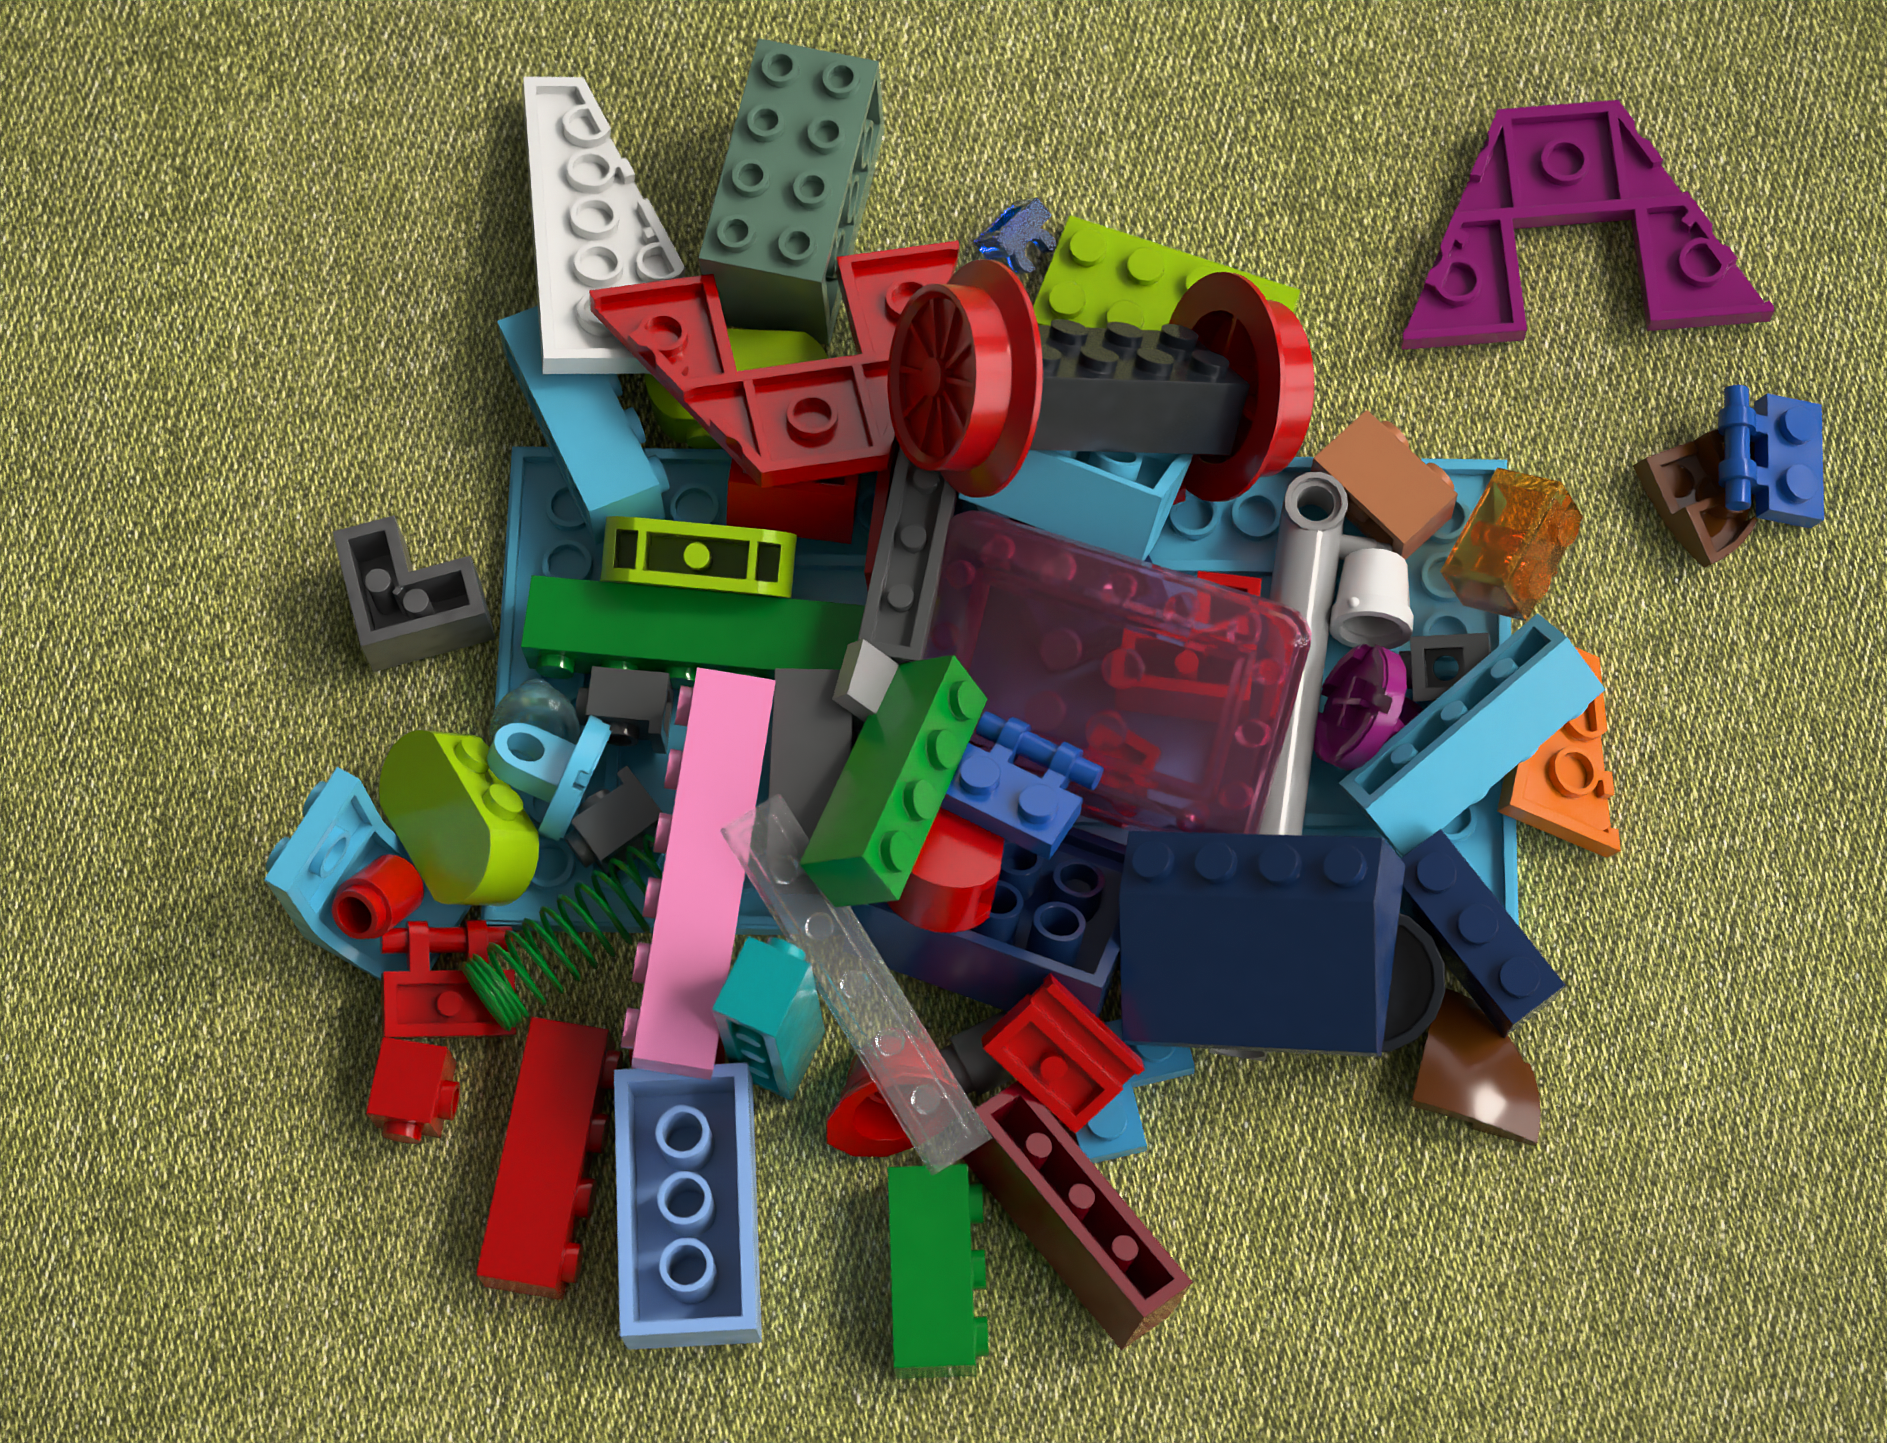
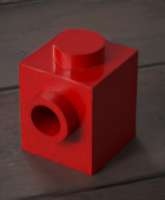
M388 1037L382 1038L366 1114L377 1128L382 1129L381 1135L383 1137L409 1144H419L422 1135L441 1138L444 1120H454L460 1099V1082L453 1081L457 1062L448 1047Z

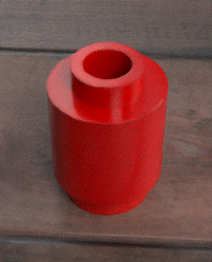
M392 854L382 855L339 886L332 903L334 921L339 929L351 938L375 939L381 937L419 908L424 898L422 879L416 868L406 859Z

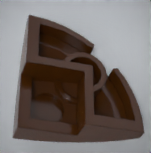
M1718 428L1703 434L1691 442L1646 457L1633 465L1645 492L1664 523L1680 544L1704 568L1734 552L1745 541L1757 522L1755 516L1746 521L1750 508L1742 511H1733L1725 507V488L1719 485L1718 464L1725 460L1724 436L1718 433ZM1750 442V459L1755 461V442ZM1751 494L1752 504V502L1754 501V494Z
M1445 988V994L1436 1019L1428 1026L1410 1106L1473 1123L1471 1128L1473 1130L1536 1146L1540 1131L1541 1108L1539 1091L1530 1063L1524 1062L1510 1037L1504 1038L1474 1000L1454 990Z

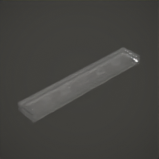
M779 793L725 825L720 832L787 941L805 952L806 957L804 961L811 964L817 990L930 1174L934 1175L990 1140L992 1136L851 907L835 908L799 865L809 844V839L782 795Z

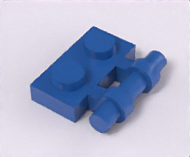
M1731 385L1725 387L1724 408L1718 411V433L1724 436L1725 460L1718 464L1719 485L1725 488V507L1733 511L1749 509L1751 507V494H1755L1756 518L1810 529L1824 521L1822 404L1767 393L1754 402L1753 409L1749 407V388L1747 386ZM1750 442H1755V461L1750 459Z
M986 711L982 715L975 733L995 743V746L988 753L970 743L967 744L940 807L1050 860L1081 814L1083 798L1067 791L1066 788L1073 781L1093 791L1102 777L1104 767L1083 758L1084 750L1065 741L1058 746L1031 733V725L1013 716L1007 721ZM1020 755L1048 770L1040 778L1013 764Z

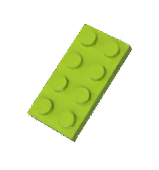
M1069 215L1033 308L1038 325L1050 326L1053 320L1064 319L1077 322L1089 328H1106L1109 322H1123L1134 325L1141 330L1161 331V327L1169 323L1173 311L1186 291L1202 277L1215 272H1231L1244 276L1259 288L1266 300L1280 302L1293 313H1295L1299 303L1301 290Z

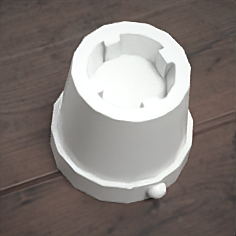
M1376 548L1361 549L1350 553L1345 557L1336 603L1332 605L1329 631L1332 637L1340 643L1353 648L1362 644L1375 647L1374 644L1390 650L1404 645L1412 636L1414 619L1410 609L1408 565L1405 559L1397 553Z

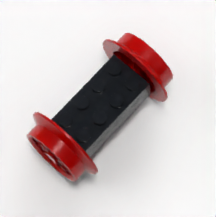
M989 259L971 261L959 268L946 284H928L911 296L903 308L895 327L889 353L887 374L891 421L896 438L906 457L921 469L940 471L952 488L964 496L972 498H986L1002 491L1020 470L1029 450L1193 454L1183 479L1186 489L1194 496L1209 502L1233 500L1248 491L1258 478L1270 477L1281 472L1296 456L1309 427L1314 402L1315 383L1310 345L1298 318L1282 303L1266 300L1265 296L1253 282L1237 273L1215 272L1196 281L1182 296L1171 315L1169 323L1163 325L1161 331L1141 330L1134 325L1123 322H1109L1106 328H1089L1077 322L1064 319H1056L1051 321L1050 326L1038 325L1029 295L1016 274L1003 263Z

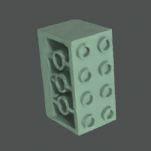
M758 38L699 255L702 275L714 274L726 325L749 330L805 332L819 344L830 346L842 299L836 276V257L853 255L885 132L879 61Z

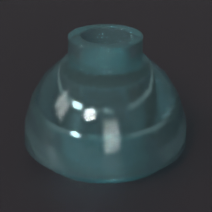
M539 679L525 681L519 687L506 694L494 710L490 724V737L492 741L497 731L502 726L510 723H525L536 726L576 745L580 738L578 715L570 700L548 682ZM509 750L520 760L535 761L524 751Z

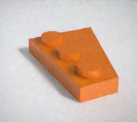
M1575 647L1602 684L1600 658ZM1603 692L1589 703L1586 710L1580 716L1568 721L1542 743L1532 757L1519 763L1504 776L1497 812L1608 858L1620 852L1621 849L1619 831L1616 828H1611L1608 798L1615 794L1612 772L1605 771L1601 735L1607 731Z

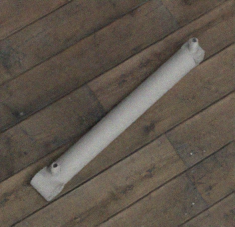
M1307 472L1296 477L1288 486L1282 505L1236 834L1302 835L1339 559L1345 560V557L1350 553L1361 549L1376 548L1392 552V546L1389 543L1377 542L1372 538L1343 534L1344 519L1348 507L1347 493L1338 480L1322 472ZM1304 505H1316L1324 509L1329 517L1322 521H1311L1303 517L1298 509ZM1210 1049L1209 1053L1264 1062L1268 1053L1266 1051Z

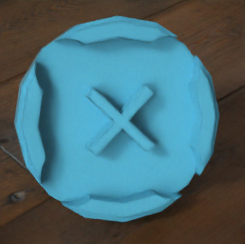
M590 715L577 745L536 726L525 723L507 724L502 726L495 734L487 756L490 770L498 779L506 784L550 803L538 829L539 835L556 841L564 838L612 732L609 730L611 725L602 722L601 719ZM509 750L524 751L535 761L520 760Z

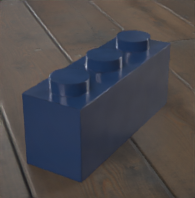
M1442 829L1401 858L1405 864L1400 903L1401 909L1432 936L1443 962L1504 1038L1556 1000L1566 986L1565 983Z

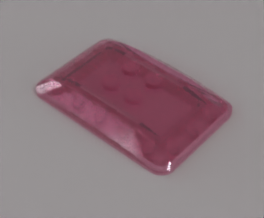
M970 510L955 515L948 521L938 593L923 660L955 655L987 697V702L968 743L988 753L995 746V743L975 733L982 715L988 711L1007 721L1012 716L1031 725V733L1058 746L1065 741L1084 750L1083 758L1104 767L1102 777L1093 791L1073 781L1066 788L1067 791L1083 798L1081 816L1129 831L1259 834L1309 654L1311 631L1303 615L1288 605L983 511ZM1020 755L1013 764L1040 778L1048 770Z

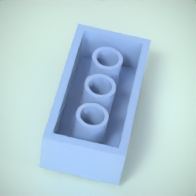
M714 1064L711 1080L643 1069L614 1070L619 1320L621 1339L628 1350L762 1343L753 1080L748 1064Z

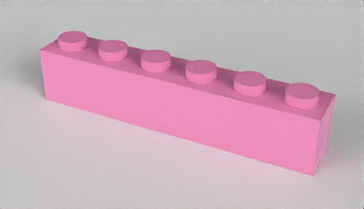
M697 667L694 687L681 686L675 725L687 726L683 751L670 749L664 788L677 790L673 815L659 814L653 852L666 854L662 879L649 877L643 909V917L655 918L651 944L638 942L632 982L644 984L641 1008L627 1007L621 1048L634 1049L631 1068L711 1080L719 1037V1030L712 1008L729 975L776 680Z

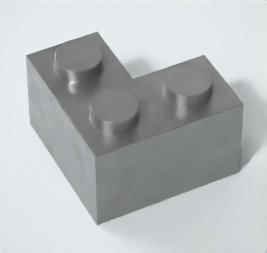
M394 515L333 531L360 645L373 672L496 639L482 584L471 555L413 571L406 541Z

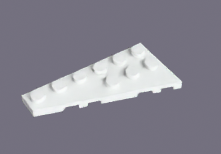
M523 77L522 96L542 373H650L591 312L589 290L684 278L685 266L649 199H643L634 182L635 173L627 158L622 159L610 137L611 128L584 77Z

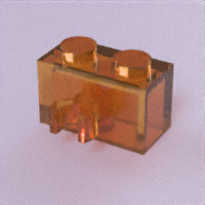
M1497 467L1440 572L1462 605L1527 622L1535 605L1541 604L1544 595L1547 593L1551 577L1556 576L1558 572L1557 565L1566 548L1575 541L1583 515L1562 482Z

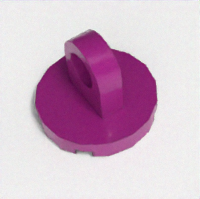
M1362 644L1351 649L1336 663L1322 685L1321 695L1328 698L1324 705L1323 713L1318 711L1313 749L1317 758L1345 771L1362 767L1379 752L1389 739L1424 710L1416 702L1405 697L1407 689L1406 667L1400 655L1377 644H1374L1375 647Z

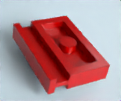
M1050 973L1043 979L1044 984L1032 995L1028 993L981 1037L983 1049L1076 1134L1123 1090L1122 1085L1134 1074L1139 1076L1145 1070L1142 1059Z

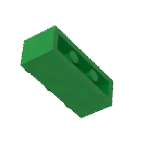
M968 1164L887 1167L893 1355L896 1379L977 1376L976 1357H989L988 1316H974L973 1290H986L985 1249L972 1250L971 1224L984 1223L982 1183L969 1184Z

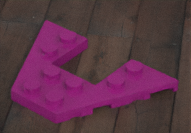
M1619 100L1497 109L1482 150L1478 154L1466 188L1441 242L1437 257L1427 275L1407 328L1404 330L1401 350L1524 341L1527 325L1514 229L1631 220L1647 331L1770 322L1774 313V306L1770 300L1767 302L1763 301L1736 265L1737 256L1729 246L1718 241L1712 232V223L1688 191L1681 192L1663 168L1662 163L1664 159L1649 140L1642 138L1637 133L1635 121Z

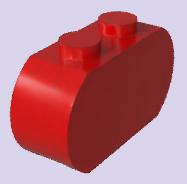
M940 807L899 900L887 901L888 905L905 921L933 932L955 933L977 927L986 921L990 915L1000 873L1004 838Z

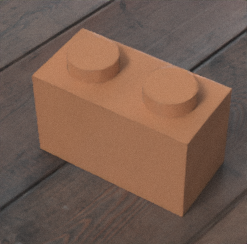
M1368 410L1362 413L1313 458L1311 472H1322L1331 475L1342 484L1347 493L1348 501L1345 517L1367 538L1375 539L1377 542L1389 543L1392 546V552L1399 554L1405 560L1452 517L1458 494L1454 491V484L1450 477L1438 465L1431 462L1425 464L1409 449L1406 437L1394 424L1386 420L1380 422Z

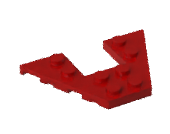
M959 241L836 257V276L857 355L737 371L714 274L589 290L590 310L761 488L888 470L897 443L889 411L887 389L889 353L895 327L903 308L917 290L928 284H946L952 277L958 263Z

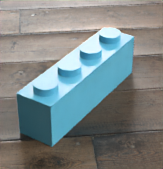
M538 306L498 320L505 357L595 545L604 542L607 516L660 520L665 518L661 493L670 490L668 479L657 455L647 458L640 445L646 442V438L634 408L631 407L623 410L617 397L623 393L617 374H543Z
M1537 613L1389 739L1373 758L1362 767L1355 768L1339 784L1375 829L1403 857L1438 830L1443 829L1468 806L1480 801L1495 783L1519 763L1532 757L1542 743L1568 721L1580 716L1586 710L1589 703L1606 689L1568 637Z

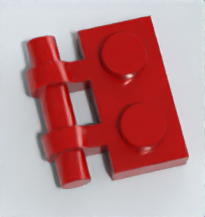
M465 920L464 927H428L427 921H407L405 928H392L380 937L381 954H406L407 971H385L381 973L382 1038L429 1039L515 1036L516 1027H511L510 1031H505L482 1003L462 970L430 971L429 953H464L465 961H467V957L472 958L473 954H478L488 963L487 945L489 942L495 943L506 952H509L504 935L507 930L513 931L512 926H487L486 920ZM513 969L503 970L515 991V971Z

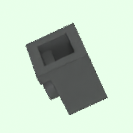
M1490 634L1410 637L1411 650L1399 651V655L1406 667L1407 689H1413V701H1435L1491 653ZM1442 656H1451L1458 663L1457 675L1448 681L1440 680L1434 673V664Z
M592 666L589 688L580 687L578 690L575 714L576 725L586 726L590 715L601 719L602 722L611 725L609 730L612 732L607 741L608 744L635 746L639 740L651 741L654 753L667 754L674 701V691L669 673Z
M628 766L617 772L620 782L619 787L612 792L609 789L600 790L581 804L577 811L579 815L571 821L574 830L564 836L566 843L585 868L595 862L609 878L611 875L608 863L611 858H616L628 865L625 854L628 846L638 848L645 853L643 836L650 834L656 837L659 814L663 813ZM648 840L651 849L654 846V843ZM631 852L633 860L638 858L636 854ZM614 864L617 873L621 870V868Z

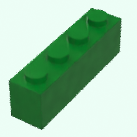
M955 655L899 664L877 713L868 715L799 863L835 908L896 901L901 896L987 702V697Z

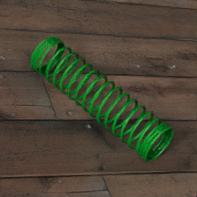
M756 807L749 844L750 850H748L747 861L749 862L753 861L751 851L757 855H762L763 851H766L767 823ZM650 834L643 836V848L646 855L633 846L626 848L625 854L629 867L622 861L611 858L608 866L612 879L599 870H593L591 880L595 892L586 884L576 882L574 884V893L578 904L570 897L559 894L556 901L562 918L551 908L541 906L539 915L545 931L535 921L528 918L522 920V928L527 942L517 933L507 930L504 938L511 956L499 945L489 942L487 952L494 969L478 954H473L472 958L467 957L466 962H461V969L468 982L490 1014L505 1031H510L511 1027H516L517 1023L521 1024L522 1016L528 1018L529 1013L506 978L493 949L513 968L542 1006H546L547 1001L524 967L511 937L536 962L558 993L563 994L564 988L543 958L528 925L547 942L573 978L581 982V975L559 944L545 912L569 935L591 967L598 970L599 964L575 930L563 905V901L572 907L585 921L609 956L615 958L616 952L591 916L581 895L580 888L606 913L628 945H633L632 937L608 904L597 876L606 882L626 904L641 929L645 933H650V926L625 892L614 864L621 868L635 882L646 897L647 886L635 866L631 852L642 859L659 879H662L663 873L652 854L648 842L650 840L655 843V836Z

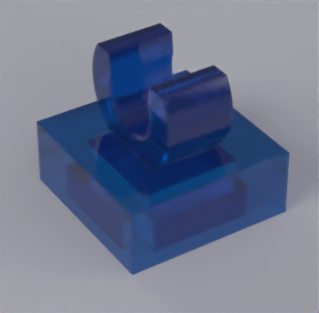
M1037 197L1014 201L973 243L987 259L1006 258L1009 266L1019 274L1032 273L1036 268L1026 257L1025 247L1027 243L1032 241L1042 253L1053 252L1057 248L1054 237L1048 231L1040 228L1052 214Z

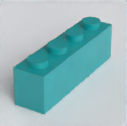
M748 936L712 1011L729 1063H747L753 1084L792 1101L825 1034L812 967L810 963L804 961L806 957L805 952L785 940L769 937L767 943H763Z

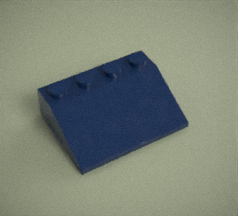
M1072 826L1051 859L1047 860L1004 838L1000 873L990 915L982 924L962 932H933L905 921L891 909L887 902L850 906L841 952L1007 1012L1028 993L1032 995L1044 984L1043 979L1051 973L1096 1017H1099L1121 962L1119 891L1126 845Z
M1129 831L1119 891L1122 1041L1127 1045L1381 1057L1405 871L1404 862L1384 837Z

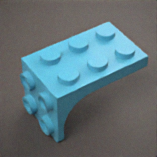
M337 767L327 783L320 781L308 795L302 811L305 817L292 837L282 838L272 850L266 864L268 874L264 880L304 938L381 981V973L385 971H407L406 954H381L380 937L375 939H354L347 936L334 921L332 903L339 886L382 855H397L406 859L414 867L415 865L398 835L383 822L361 780ZM422 879L424 898L421 905L393 928H405L407 921H427L428 927H458L472 905H451L435 901ZM429 953L430 970L441 953Z

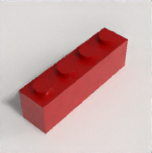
M531 1017L476 1276L487 1288L563 1300L566 1284H576L578 1281L584 1247L583 1244L575 1243L580 1217L588 1219L591 1217L597 1190V1180L588 1178L593 1153H604L609 1135L610 1115L602 1114L606 1090H614V1070L622 1069L623 1052L615 1050L616 1044L609 1029Z

